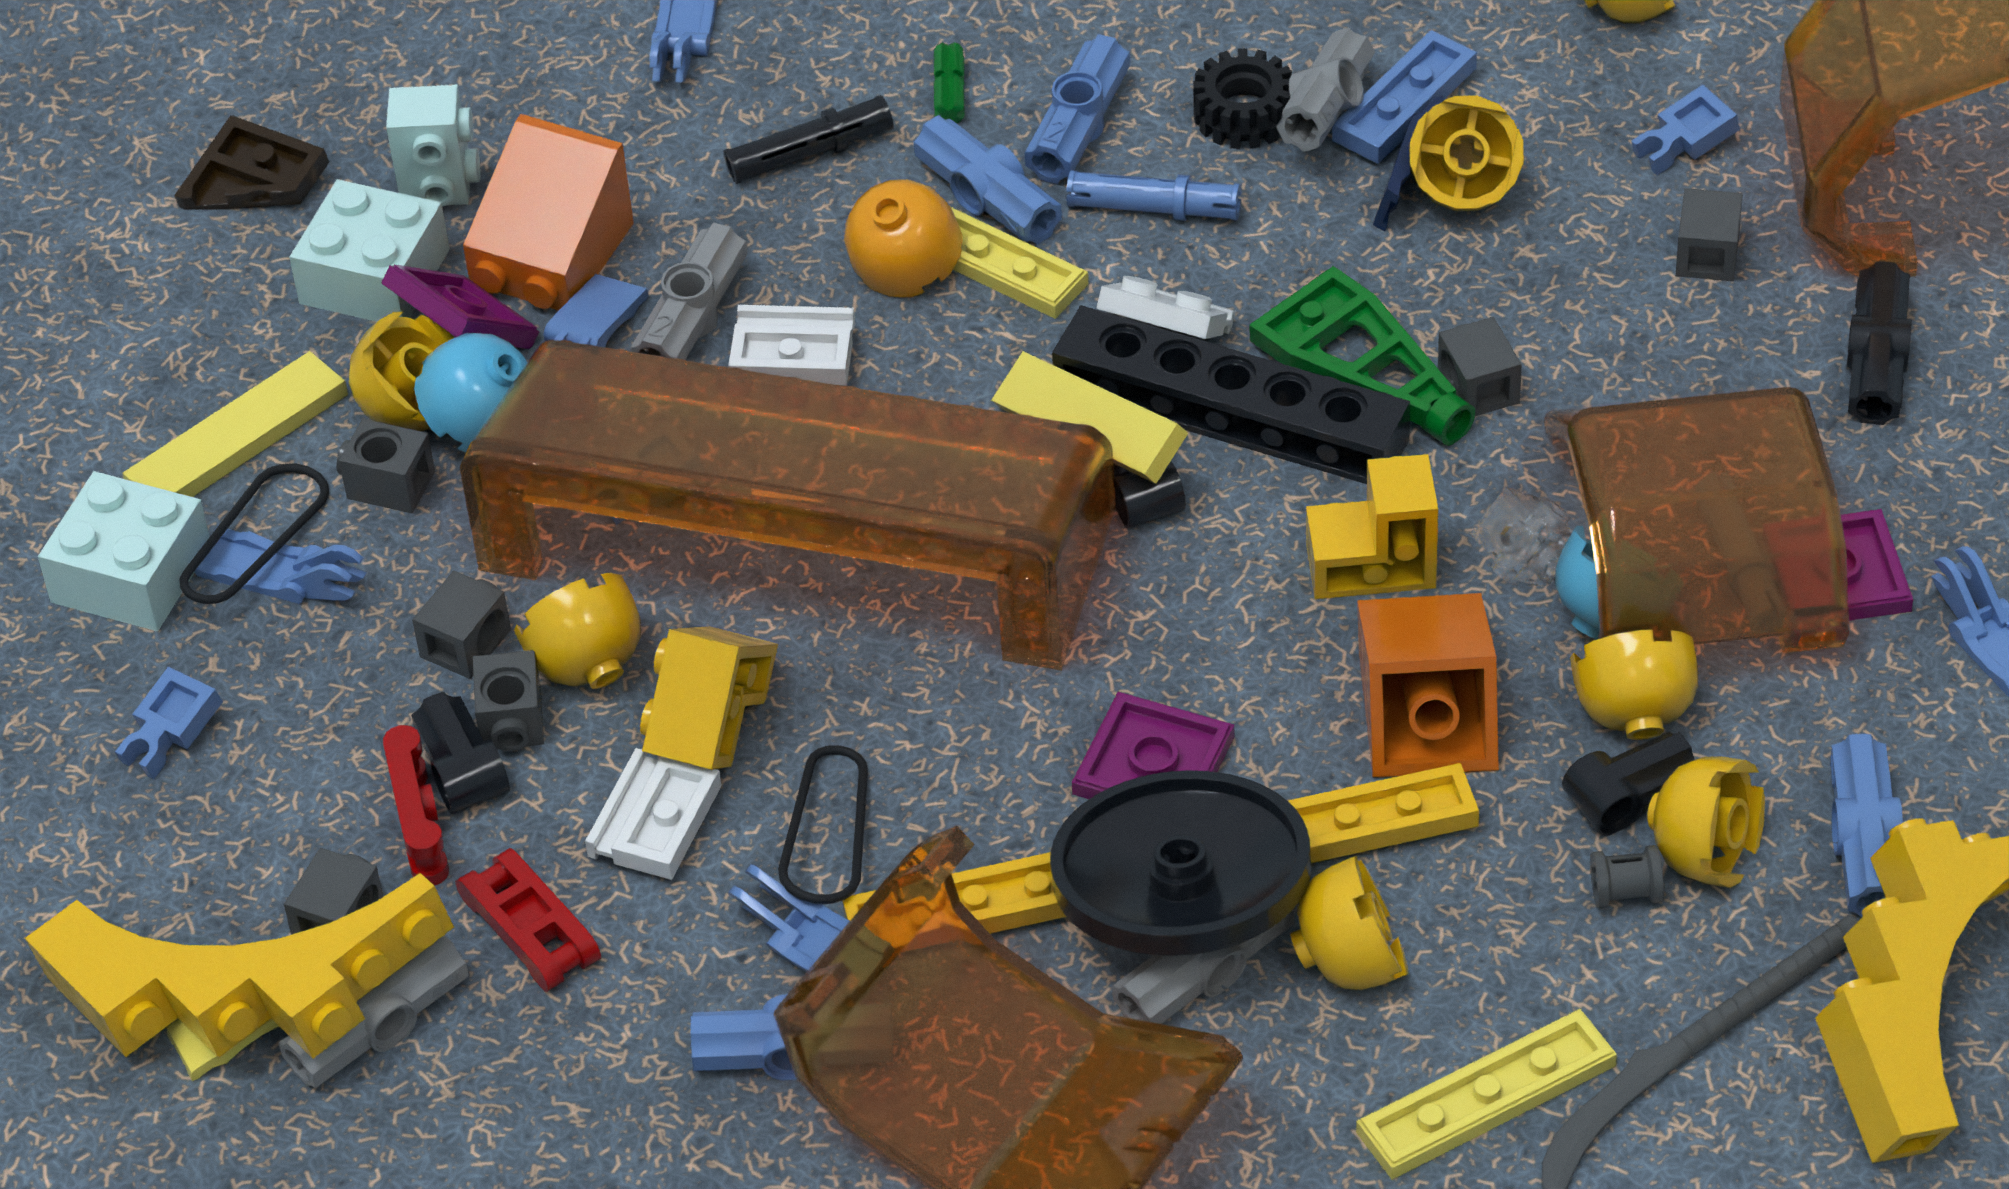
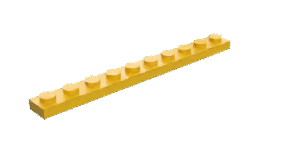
M1461 763L1287 800L1298 811L1307 827L1310 839L1311 863L1479 827V809ZM1051 852L855 894L842 901L845 919L860 925L868 932L881 938L886 944L877 958L1064 918L1066 915L1061 910L1054 895L1050 867Z

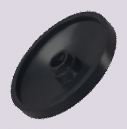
M1170 771L1122 782L1084 802L1065 820L1058 830L1052 844L1050 867L1054 895L1058 905L1066 917L1084 933L1107 945L1131 952L1165 956L1193 955L1221 950L1240 944L1262 934L1284 919L1299 903L1309 884L1311 850L1308 830L1298 811L1285 798L1268 787L1246 778L1220 772Z

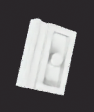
M1123 276L1122 283L1101 286L1096 309L1203 339L1221 336L1223 333L1229 334L1232 329L1236 311L1211 304L1212 299L1204 295L1187 291H1178L1177 294L1157 289L1158 284L1132 276Z
M738 305V319L734 327L728 365L730 382L847 385L853 344L852 334L853 330H855L854 308Z
M635 748L585 840L588 857L597 859L599 855L613 858L615 865L672 880L722 786L719 770H711L665 757H660L659 760L645 756V752H642V749Z

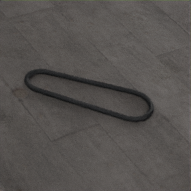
M296 463L279 464L267 468L259 474L182 572L179 583L184 595L194 602L203 604H217L235 595L325 504L329 496V486L323 475L309 466ZM296 472L305 474L318 483L320 494L317 500L227 590L216 595H204L191 589L188 582L191 575L264 481L280 473Z
M841 745L820 747L812 752L806 761L778 867L781 884L787 892L803 901L814 904H832L843 901L856 892L861 881L868 767L862 755L851 748ZM842 755L854 760L859 769L851 881L840 892L814 894L803 891L792 883L788 877V867L815 764L823 756Z

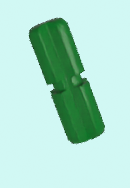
M941 42L934 49L935 117L939 115L944 120L951 119L957 124L965 117L964 48L956 42L950 45Z

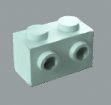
M458 85L389 88L386 129L398 193L441 202L442 207L446 205L469 204L470 183L480 182V159L477 148L468 149L467 142L473 141L472 111L470 107L461 108Z

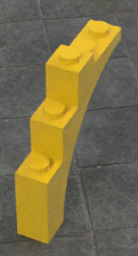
M1917 818L1905 821L1892 828L1888 833L1890 838L1870 858L1886 898L1866 906L1861 912L1863 917L1843 936L1859 979L1852 980L1838 987L1834 991L1835 998L1815 1017V1020L1872 1163L1930 1152L1959 1126L1944 1078L1939 1038L1942 983L1955 943L1975 910L2009 891V836L1991 839L1988 833H1978L1961 839L1954 820L1927 824L1925 819Z
M419 873L378 901L342 918L277 939L238 945H182L139 936L108 923L76 900L25 937V940L46 977L125 1057L179 1018L218 1058L272 1019L313 1059L365 1020L357 1004L359 999L379 986L384 980L426 948L433 945L438 939L453 929L454 925L435 886Z

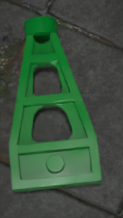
M1335 266L1323 272L1249 324L1250 342L1282 364L1322 376L1333 377L1339 381L1377 392L1388 393L1394 397L1410 401V421L1419 424L1426 432L1447 446L1453 445L1464 437L1474 422L1475 408L1456 394V389L1376 295ZM1354 325L1364 328L1377 344L1354 362L1344 361L1322 351L1324 346ZM1395 360L1400 361L1416 375L1415 378L1400 389H1395L1376 381L1372 377Z

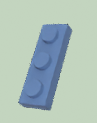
M1430 30L1363 95L1360 105L1348 109L1336 120L1332 127V141L1379 164L1403 140L1414 115L1420 114L1435 97L1443 95L1444 101L1476 69L1477 52Z

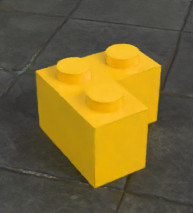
M1428 454L1368 459L1367 501L1306 506V548L1315 599L1436 588L1438 504Z
M711 626L669 629L667 638H663L659 643L654 658V672L659 675L654 699L651 698L646 703L641 717L640 731L642 735H645L642 752L711 770L732 767L745 706L764 704L766 701L778 644Z

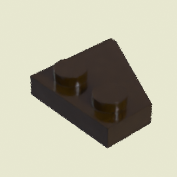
M230 115L174 197L178 206L185 210L298 205L302 203L327 167L329 159L324 148Z

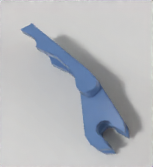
M660 0L657 24L652 34L649 68H653L652 81H662L668 55H673V68L677 69L675 82H685L691 56L708 55L717 0Z
M595 274L546 324L544 340L552 344L539 362L535 375L539 376L547 374L545 381L536 390V395L547 398L558 381L563 383L569 381L567 388L562 391L557 400L567 405L570 404L581 388L593 355L600 356L614 331L623 322L635 315L638 307L649 297L647 288ZM571 349H574L569 359L567 360Z
M227 529L194 572L198 577L232 585L274 541L250 531L237 532ZM284 545L242 589L298 604L302 603L304 598L346 601L354 595L355 591L342 585H336L331 581L358 582L364 578L367 572L347 566L340 561L360 564L364 558L357 551L345 545H332L325 549L317 545H309L304 548Z
M1962 546L1955 551L1969 568L1961 562L1955 564L1947 557H1939L1933 561L1948 579L1939 572L1931 577L1935 587L1958 618L1948 626L1951 637L2009 697V603L2004 598H1998L1984 564L1977 553L1968 546Z
M750 864L745 873L761 883L759 887L791 908L792 912L783 921L737 886H733L728 894L743 903V909L776 931L766 943L772 951L847 996L885 948L886 944L884 941L860 925L833 912L823 904H814L798 899L787 892L784 886L763 870Z

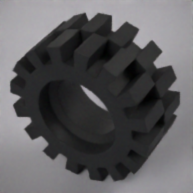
M1247 48L1238 49L1237 57H1231L1228 50L1219 53V63L1210 57L1204 62V70L1198 68L1195 73V81H1193L1194 121L1196 126L1200 125V132L1205 137L1213 133V143L1220 146L1226 139H1229L1230 148L1240 149L1241 141H1249L1250 149L1260 148L1261 138H1264L1268 144L1277 141V132L1279 131L1276 126L1283 117L1282 110L1291 98L1289 92V80L1292 75L1289 66L1282 68V60L1277 56H1273L1267 61L1266 51L1258 49L1254 57L1248 56ZM1237 95H1253L1261 98L1247 103L1228 100V98Z

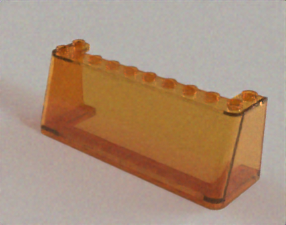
M549 340L538 346L469 444L460 465L479 571L536 580L543 564L533 504L990 580L997 582L1002 661L1060 671L1063 669L1115 512L1113 448L1109 439L1098 429L1090 425L975 408L969 405L944 403L913 396L870 391L852 386H839L802 380L796 377L765 374L740 368L697 363L679 358L660 357L623 349L592 346L567 340Z

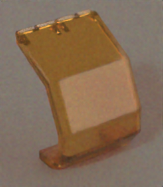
M1815 0L1785 39L1780 103L1800 226L1804 233L1850 274L1859 277L1860 270L1868 269L1876 261L1897 263L1898 268L1903 272L1910 274V277H1916L1918 261L1911 222L1849 223L1844 190L1871 155L1894 154L1896 139L1893 127L1900 119L2009 81V0Z
M1791 387L1759 388L1557 409L1549 411L1545 415L1544 425L1546 434L1568 443L1589 525L1597 579L1598 639L1637 630H1653L1654 642H1672L1671 630L1692 636L1694 645L1779 636L1782 653L1844 647L1849 636L1846 543L1836 487L1809 399L1802 391Z
M954 826L925 839L902 859L775 1009L773 1016L796 1079L843 1129L928 1189H1143L1173 1151V1143L1179 1142L1209 1105L1211 1101L1210 1096L1219 1092L1243 1061L1242 1053L1222 1035L1105 1014L1094 1008L995 940L960 902L951 872L975 845L958 826Z

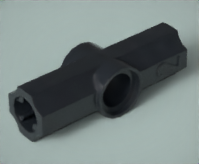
M1876 261L1868 269L1860 270L1859 279H1857L1856 314L1851 316L1847 367L1851 368L1848 413L1857 417L1861 423L1884 425L1891 419L1899 418L1900 408L1902 407L1903 372H1907L1912 326V319H1907L1910 274L1903 272L1898 268L1897 263Z

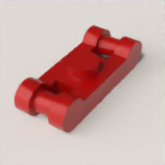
M398 725L385 733L383 746L412 877L421 873L436 886L446 880L449 874V864L447 856L442 851L444 840L441 828L435 823L439 819L431 784L424 785L428 779L426 763L423 757H421V738L418 730L414 727Z
M508 848L493 858V865L478 874L472 870L455 881L462 900L473 912H478L528 968L532 978L544 992H548L564 982L563 974L579 965L582 969H585L601 959L600 949L593 936L514 849ZM506 886L509 887V888L505 889L504 891L500 892L499 894H496V892L500 891L501 889L505 888ZM558 937L563 945L549 953L543 945Z

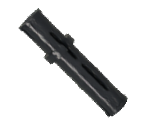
M879 95L875 99L838 112L834 107L821 111V118L773 133L733 149L723 150L724 160L730 176L738 184L742 180L790 165L793 162L830 149H834L835 153L847 150L848 143L884 130L893 129V119L886 100L883 96Z

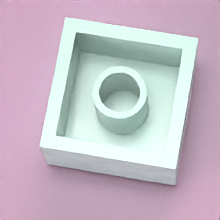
M337 179L289 257L299 304L376 322L392 312H403L399 317L410 318L415 307L385 287L381 282L389 265L394 266L395 264L433 271L439 269L450 250L442 203Z
M93 471L38 555L50 602L158 631L182 594L179 583L182 572L210 537L201 499Z

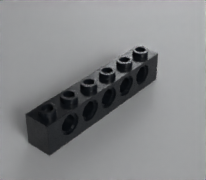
M1082 305L1078 308L1052 351V363L1054 366L1179 424L1186 431L1367 484V460L1401 456L1410 438V401Z

